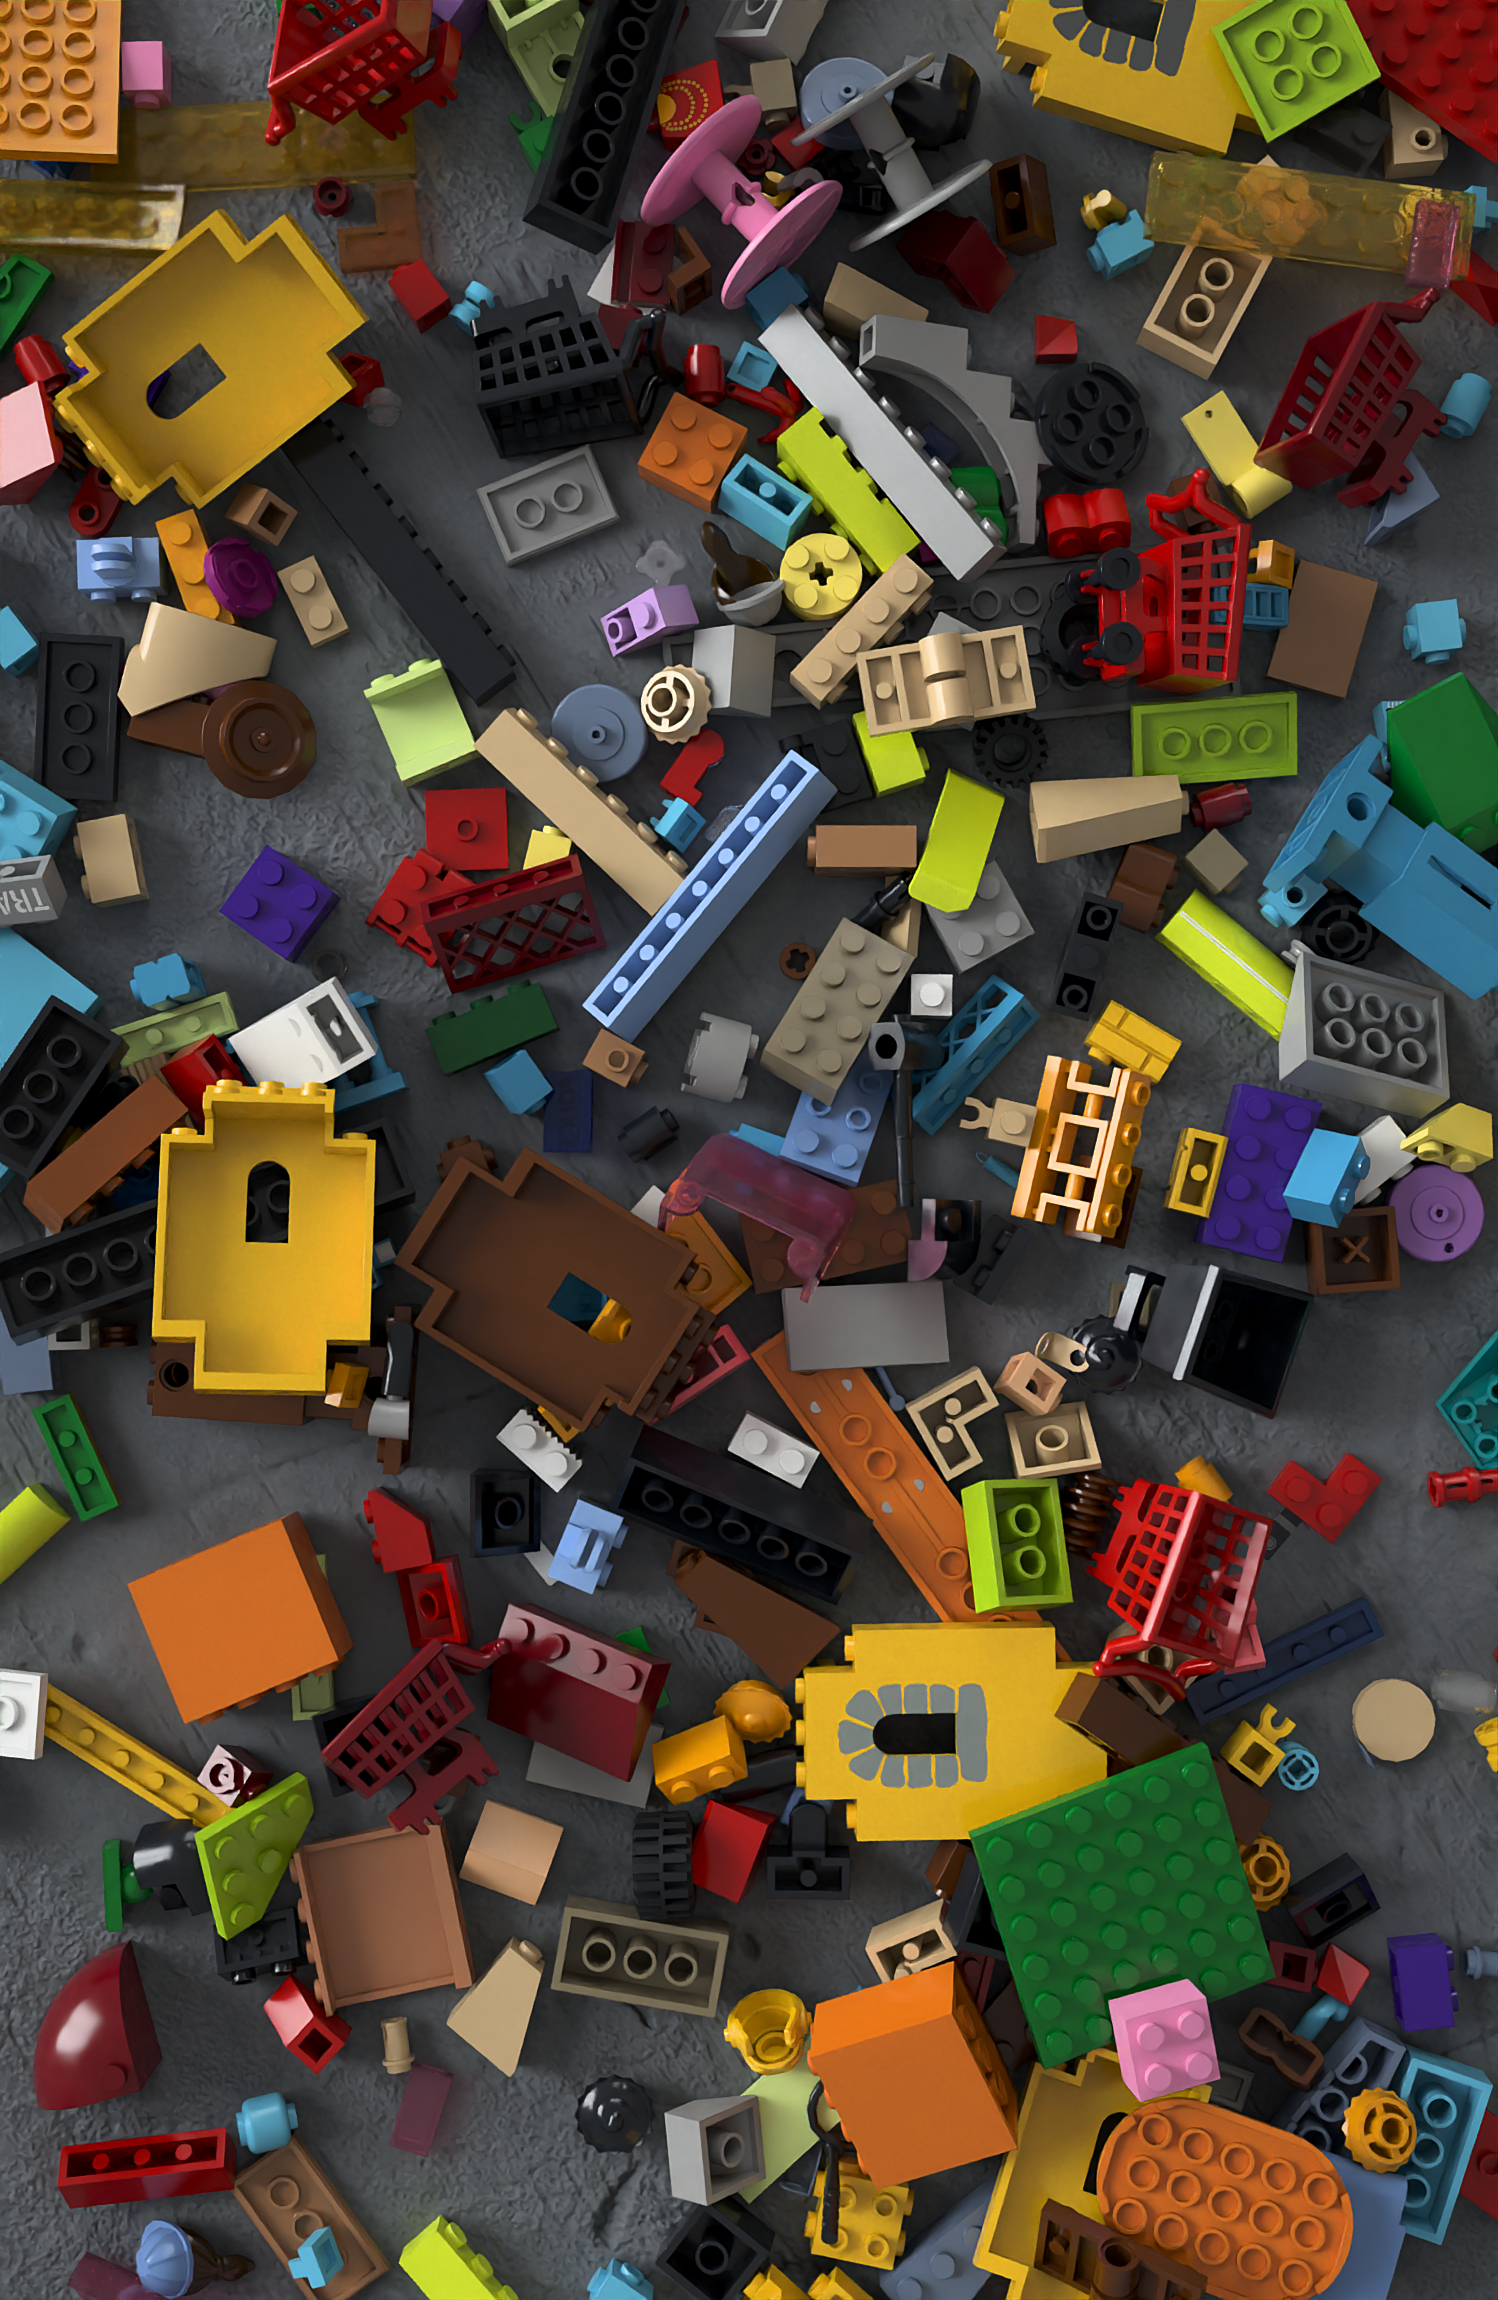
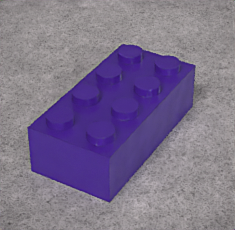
M1245 1083L1233 1085L1221 1136L1228 1137L1229 1139L1209 1218H1199L1194 1238L1195 1243L1269 1262L1282 1263L1293 1221L1283 1193L1314 1128L1317 1126L1322 1103Z

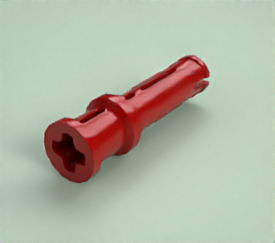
M1465 1466L1459 1472L1439 1474L1437 1471L1428 1472L1427 1488L1432 1505L1435 1508H1441L1444 1506V1503L1460 1500L1476 1503L1482 1498V1495L1498 1493V1468L1477 1471L1474 1467ZM1454 1485H1458V1486H1459L1458 1488H1451V1489H1448V1488H1447V1486H1454Z

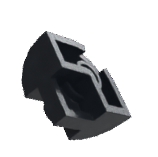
M948 53L945 64L933 61L925 69L896 87L891 109L906 137H913L915 139L911 146L921 150L939 152V148L942 145L954 143L960 138L965 140L971 130L981 93V82L972 66L962 58ZM906 54L902 69L920 58Z
M922 1199L921 1240H908L907 1282H940L965 1274L976 1261L981 1243L982 1201Z
M174 1819L144 1825L135 1842L133 1860L135 1876L141 1890L153 1888L165 1911L188 1907L192 1916H196L212 1910L194 1836L202 1828L194 1826L193 1819Z

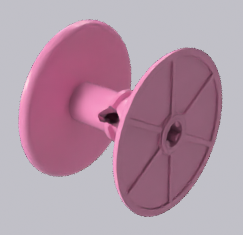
M752 94L741 96L729 102L712 114L690 134L654 179L644 198L640 213L641 220L645 224L660 226L680 217L706 196L723 214L721 218L722 223L725 225L733 224L750 242L734 264L723 285L721 299L727 309L743 306L747 293L782 265L788 270L802 256L832 217L843 192V187L838 181L825 180L802 192L779 212L761 193L762 186L760 182L751 183L734 164L754 136L762 114L761 102L757 96ZM746 192L755 199L754 204L751 200L747 199Z

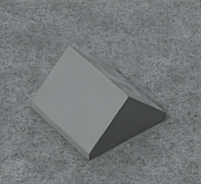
M736 624L694 630L692 667L695 668L697 674L705 677V685L711 690L709 701L712 707L707 714L770 719L776 636Z

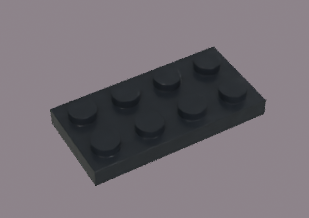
M40 632L33 780L64 800L118 802L122 701L118 697V691L124 672L125 639L120 636Z

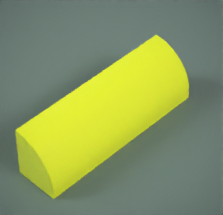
M40 1483L27 1487L0 1512V1585L72 1519Z

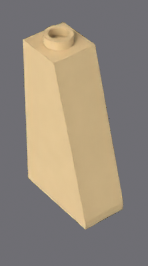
M1178 775L1035 781L1030 783L1029 818L1037 863L1051 862L1181 831L1182 815H1188L1189 813L1188 791H1181Z

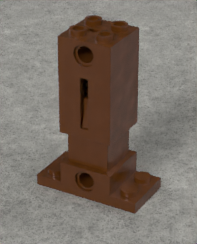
M405 1303L395 1306L394 1313H388L386 1338H388L390 1327L397 1322H407L413 1325L421 1313L422 1304ZM415 1326L417 1337L412 1358L413 1368L409 1397H403V1400L410 1401L409 1439L379 1438L377 1463H383V1474L400 1475L410 1467L420 1329ZM152 1340L150 1362L155 1364V1378L150 1380L148 1384L147 1404L152 1405V1416L303 1426L315 1420L316 1417L353 1420L352 1430L368 1431L369 1418L374 1402L378 1397L386 1398V1396L381 1395L376 1390L375 1380L377 1376L383 1378L387 1343L370 1342V1346H358V1350L327 1348V1371L328 1369L334 1370L336 1362L356 1363L370 1368L359 1408H339L324 1403L326 1396L196 1394L194 1391L195 1343H166ZM182 1364L189 1371L188 1381L184 1380L181 1376L180 1368Z

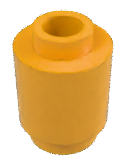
M1202 1455L1192 1459L1174 1473L1179 1480L1177 1483L1179 1488L1194 1490L1229 1503L1228 1499L1233 1495L1211 1461L1206 1463Z

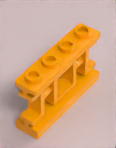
M1048 1055L1036 1104L1038 1108L1029 1146L1025 1151L1011 1215L1055 1225L1059 1206L1078 1209L1080 1214L1076 1230L1114 1238L1116 1228L1122 1219L1121 1207L1126 1187L1131 1180V1164L1135 1147L1141 1138L1140 1126L1144 1109L1150 1099L1151 1077L1133 1070L1114 1068L1109 1088L1088 1084L1092 1070L1091 1065ZM1077 1092L1088 1094L1083 1117L1072 1115ZM1104 1097L1116 1099L1111 1122L1099 1120ZM1078 1126L1099 1130L1090 1169L1070 1165ZM1058 1172L1069 1174L1064 1197L1053 1195ZM1085 1178L1097 1180L1092 1203L1080 1201Z

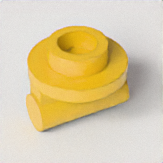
M1107 190L1100 191L1097 196L1093 193H1088L1083 197L1084 206L1080 208L1082 218L1090 230L1096 228L1098 232L1107 227L1110 220L1124 217L1127 211L1126 205Z

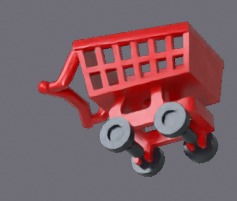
M1197 469L1186 490L1173 497L1155 492L1150 493L1146 497V505L1149 507L1150 528L1156 534L1166 539L1167 542L1138 555L1128 548H1112L1101 555L1097 565L1086 562L1069 570L1064 583L1065 592L1069 599L1081 606L1092 605L1098 602L1099 637L1094 635L1081 636L1074 640L1067 650L1068 666L1079 677L1089 678L1101 673L1103 681H1121L1137 676L1138 687L1177 693L1179 695L1195 694L1238 680L1252 526L1250 524H1243L1237 515L1207 497L1206 486L1210 480V474L1206 469ZM1194 505L1201 515L1226 530L1191 535L1164 519L1162 512L1173 515ZM1233 542L1232 553L1212 555L1213 550ZM1231 563L1229 578H1211V565ZM1229 587L1228 601L1210 602V588ZM1120 591H1121V618H1120ZM1156 605H1158V615H1157V616H1156ZM1209 611H1227L1226 625H1209ZM1208 634H1225L1223 649L1208 647ZM1207 657L1222 658L1221 672L1207 670Z

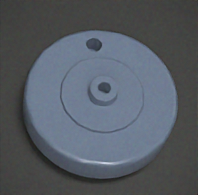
M853 57L833 58L816 65L804 77L799 89L798 115L805 130L849 101L888 78L887 75L874 64ZM894 89L884 95L890 107L895 92ZM848 118L813 138L822 145L838 150L864 148Z
M592 684L574 690L560 702L551 722L550 737H554L563 744L569 752L566 757L577 768L583 765L589 769L599 780L598 783L612 782L631 773L640 764L648 748V724L642 714L641 705L630 693L614 685Z

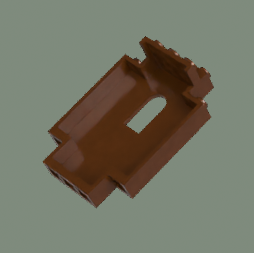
M526 1146L503 1181L460 1155L393 1261L394 1264L435 1289L413 1326L583 1433L588 1432L591 1426L595 1429L600 1427L611 1409L605 1405L608 1399L618 1404L617 1408L630 1416L635 1415L648 1424L652 1423L655 1417L663 1420L676 1400L670 1396L673 1388L678 1381L685 1385L698 1365L697 1362L692 1360L701 1345L707 1349L720 1327L714 1324L718 1315L676 1290L680 1283L687 1287L700 1266L694 1262L698 1256L697 1253ZM569 1272L628 1310L631 1317V1329L622 1341L618 1343L600 1341L548 1308Z

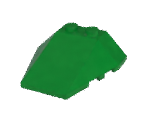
M1458 672L1387 711V762L1391 764V785L1387 787L1394 791L1389 799L1391 805L1422 829L1434 821L1479 854L1498 843V715L1466 676Z

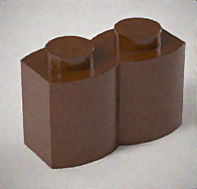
M1142 841L1126 845L1106 894V898L1124 902L1119 925L1142 934L1147 933L1150 926L1153 928L1158 927L1165 910V905L1160 904L1162 894L1165 888L1168 890L1173 889L1181 868L1175 866L1177 855Z
M1254 2007L1238 2029L1239 2041L1244 2050L1255 2060L1274 2066L1280 2078L1296 2090L1309 2092L1325 2069V2059L1319 2049L1306 2038L1289 2033L1284 2023L1276 2015L1265 2009Z

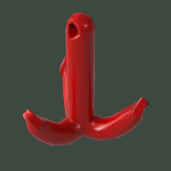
M786 379L783 381V386L789 398L776 391L774 387H764L758 392L734 382L728 383L725 386L728 398L782 418L781 424L771 430L764 437L757 438L758 443H777V438L796 422V416L803 410V394L792 380Z

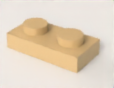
M314 555L277 572L314 649L351 632Z

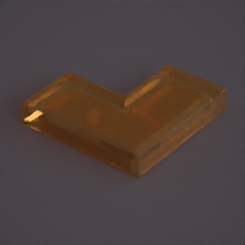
M414 182L373 185L377 225L337 229L342 274L397 269L407 262L413 264L420 258L422 259Z

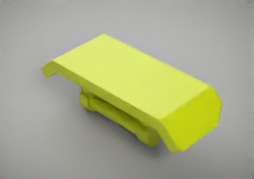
M948 768L944 777L945 784L916 873L908 887L911 897L946 913L966 910L973 901L1005 800V796L990 786Z

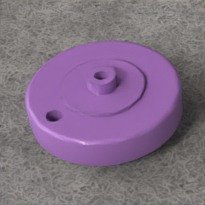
M1441 1164L1422 1165L1412 1168V1170L1392 1184L1384 1202V1206H1395L1398 1249L1409 1257L1424 1262H1447L1462 1256L1474 1246L1481 1235L1485 1222L1484 1201L1476 1184L1465 1173L1453 1171L1449 1166Z

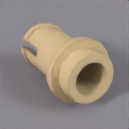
M393 2017L381 2021L386 2057L382 2060V2065L387 2066V2073L389 2074L411 2070V2062L415 2060V2055L410 2053L406 2024L407 2017Z

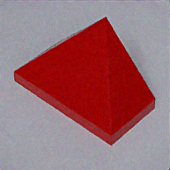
M1462 241L1435 270L1434 274L1494 327L1498 322V272Z

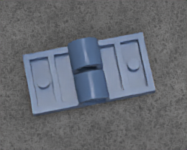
M868 1044L831 1107L802 1091L778 1160L856 1187L893 1083V1070L873 1069L868 1054Z

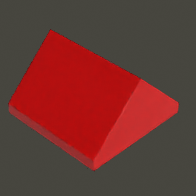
M458 1554L437 1558L432 1564L396 1571L411 1648L424 1647L433 1638L438 1641L450 1640L462 1645L469 1643L474 1635Z
M710 1798L692 1844L693 1884L739 1903L750 1893L779 1816L775 1813Z

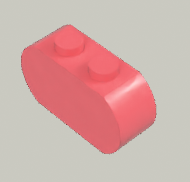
M729 1324L720 1327L707 1349L700 1345L692 1358L698 1365L685 1385L678 1381L673 1388L670 1396L676 1400L665 1418L751 1359ZM655 1417V1419H654V1421H653L652 1423H650V1424H648L647 1422H645V1423H646V1425H648V1426H652V1425L658 1423V1422L661 1421V1420H660L659 1418Z

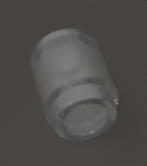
M1444 1668L1441 1674L1435 1675L1432 1681L1431 1697L1437 1701L1439 1709L1481 1716L1482 1713H1492L1496 1704L1497 1686L1494 1681L1487 1680L1484 1675Z

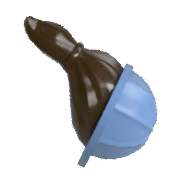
M163 2219L153 2220L146 2226L142 2235L141 2248L136 2254V2273L143 2288L171 2300L180 2296L196 2294L213 2280H238L255 2269V2263L251 2259L239 2254L224 2257L216 2255L212 2246L202 2236L193 2230L177 2226L175 2223Z

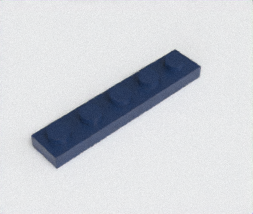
M1362 1596L1262 1645L1266 1659L1265 1668L1224 1675V1671L1221 1669L1213 1674L1201 1675L1186 1689L1187 1695L1185 1698L1197 1723L1201 1726L1383 1637L1384 1634L1367 1599Z

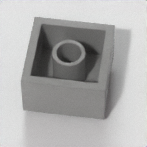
M996 861L984 866L975 896L968 909L946 913L924 902L921 905L925 916L958 976L1028 939L1035 933Z

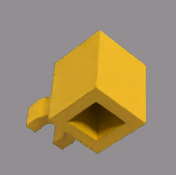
M1267 1703L1260 1714V1722L1257 1728L1243 1720L1219 1751L1228 1763L1260 1787H1262L1286 1755L1275 1742L1279 1738L1287 1736L1296 1726L1288 1717L1284 1719L1280 1726H1271V1718L1278 1710L1269 1703Z

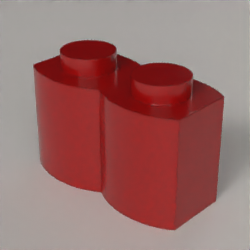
M1114 488L1098 489L1083 496L1071 493L1058 494L1042 501V526L1048 553L1051 557L1071 558L1085 554L1088 551L1105 553L1112 548H1127L1131 544V521L1122 490Z

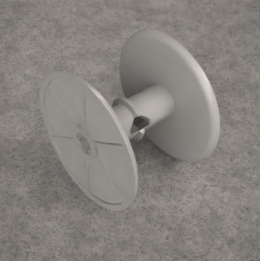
M934 51L860 94L789 141L791 145L798 147L847 118L852 124L870 158L867 167L869 169H876L896 208L856 235L848 245L849 252L857 251L881 239L927 212L973 182L993 165L987 159L980 160L932 186L911 146L915 139L913 137H906L884 96L929 66L935 59ZM877 151L883 153V158L885 161H887L886 168L883 164L881 156L878 155Z

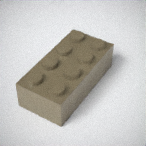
M843 918L765 1046L759 1067L831 1107L868 1044L872 1024L880 1023L906 980L915 957L850 920Z
M568 1894L551 1989L715 2018L729 1940L730 1922L692 1916L691 1918L641 1920L635 1905Z

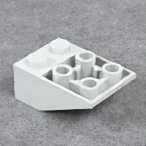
M336 976L228 1038L258 1087L259 1083L263 1081L282 1082L285 1084V1088H302V1084L308 1082L325 1083L376 1055L379 1047Z

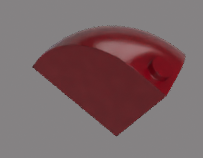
M131 1940L116 1944L87 1961L61 1988L43 2019L34 2053V2089L37 2104L40 2108L45 2110L72 2109L141 2091L163 2059Z

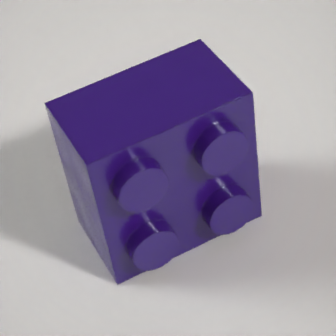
M266 845L219 912L281 957L294 964L341 898Z

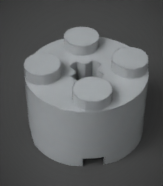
M703 1012L699 1019L707 1022L704 1030L695 1029L683 1072L691 1076L690 1083L682 1082L681 1091L730 1104L733 1098L742 1099L748 1075H744L742 1072L746 1058L753 1059L755 1056L759 1036L751 1034L752 1026L749 1024Z

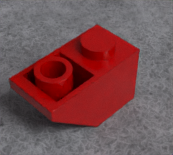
M382 1486L368 1491L369 1499H365L363 1505L367 1523H374L377 1539L372 1540V1552L375 1563H382L384 1573L432 1564L437 1559L429 1518Z
M293 1974L282 1983L263 2005L285 2046L317 2075L346 2043L352 2027L335 2012L333 2016L326 2017L324 2004L319 2005L315 1994Z

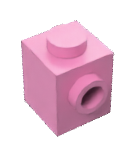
M121 42V92L124 93L131 107H136L142 111H156L160 106H172L171 58L163 42Z

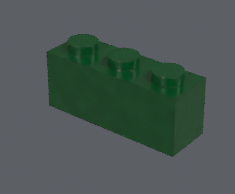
M530 979L524 980L508 987L509 995L494 1001L492 995L470 1003L471 1011L456 1016L455 1012L451 1011L432 1019L434 1026L426 1029L425 1032L444 1076H453L560 1031L542 985L539 982L532 985Z

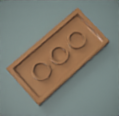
M296 2131L291 2133V2140L287 2146L263 2153L235 2174V2189L230 2191L292 2277L288 2261L299 2258L297 2249L315 2230L330 2226L344 2266L326 2286L312 2289L308 2277L294 2279L308 2300H348L389 2270L390 2263Z

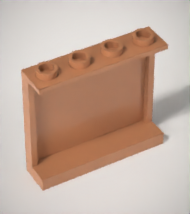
M444 1816L440 1817L442 1820L440 1825H431L426 1818L424 1819L425 1825L430 1830L428 1835H419L409 1825L401 1832H396L391 1825L302 1843L293 1853L294 1858H290L291 1878L294 1883L299 1882L302 1898L298 1899L299 1917L302 1924H308L310 1939L306 1940L307 1957L310 1964H316L319 1978L314 1981L315 1996L319 2005L324 2004L326 2017L333 2016L336 2008L452 1983H455L456 1989L473 1986L477 1973Z

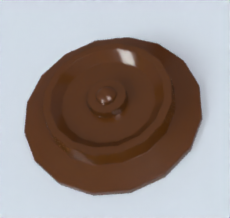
M250 680L227 688L211 703L202 723L201 748L209 770L225 788L245 798L271 799L290 792L307 776L316 756V730L309 710L293 692L274 682Z

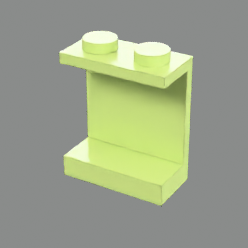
M430 658L417 661L408 667L410 672L395 678L393 674L384 675L372 681L371 688L364 690L365 696L372 705L397 765L395 767L400 779L406 787L481 757L480 752L473 747L475 740L446 671L439 659L433 662Z

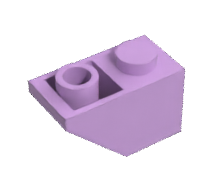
M687 585L652 587L600 618L613 657L662 642V637L678 636L699 624Z

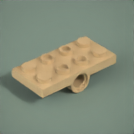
M1022 625L960 635L957 632L941 633L925 637L918 643L856 653L870 738L1030 712L1036 709Z

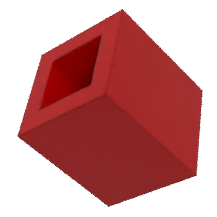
M421 258L413 264L407 262L394 271L392 279L387 281L394 298L420 334L448 316L453 308L449 296Z

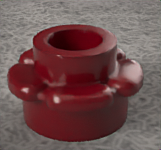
M753 136L737 160L738 166L749 176H764L765 172L772 170L776 163V155L773 154L774 145L764 137L757 139V137ZM754 153H759L760 158L755 159L752 155Z
M332 176L318 181L312 193L313 199L316 201L314 203L315 209L323 216L332 215L333 217H340L348 211V204L353 199L350 187L344 185L341 179ZM335 195L336 199L334 201H330L329 196Z

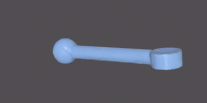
M875 1367L874 1369L889 1396V1407L894 1411L902 1410L905 1405L904 1398L896 1394L884 1368Z

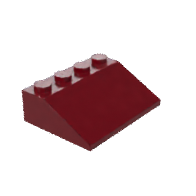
M532 1603L509 1604L498 1639H509L512 1643V1649L510 1653L494 1661L487 1720L619 1779L631 1782L671 1662Z

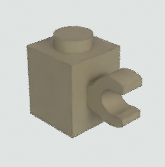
M790 58L750 64V85H729L725 87L724 99L730 100L744 95H755L759 98L762 105L761 119L757 128L766 127L768 130L784 129L797 118V102Z

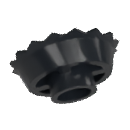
M1348 891L1340 894L1330 892L1325 898H1320L1305 913V919L1299 924L1302 930L1300 941L1317 956L1348 965L1363 961L1367 953L1375 949V941L1380 936L1379 929L1358 914L1363 902Z
M1100 1314L1094 1319L1085 1318L1081 1326L1073 1328V1335L1070 1339L1085 1345L1087 1349L1085 1355L1080 1350L1073 1351L1071 1361L1074 1365L1081 1366L1086 1359L1089 1367L1083 1372L1069 1370V1373L1077 1378L1079 1386L1088 1387L1092 1393L1103 1392L1110 1395L1114 1391H1124L1128 1384L1136 1381L1137 1373L1143 1368L1142 1357H1140L1142 1351L1140 1342L1106 1330L1108 1322H1114L1116 1316L1106 1317Z
M616 2074L608 2078L599 2077L595 2083L587 2085L584 2094L577 2099L578 2108L574 2114L578 2121L577 2131L584 2136L585 2144L594 2146L598 2153L608 2152L613 2156L621 2152L630 2154L635 2146L643 2145L645 2137L652 2132L651 2122L655 2118L652 2110L653 2100L646 2094L644 2086L636 2084L632 2078H622Z

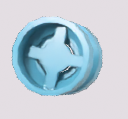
M472 281L465 290L463 302L455 304L448 316L462 331L473 337L470 321L480 317V300H486L488 308L492 309L495 306L493 297L496 295L482 284Z
M1287 1741L1277 1745L1286 1755L1273 1771L1275 1776L1289 1789L1299 1791L1311 1787L1319 1774L1318 1762L1315 1757L1297 1742Z

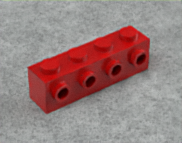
M226 2127L62 2146L57 2187L70 2209L234 2190L237 2149Z

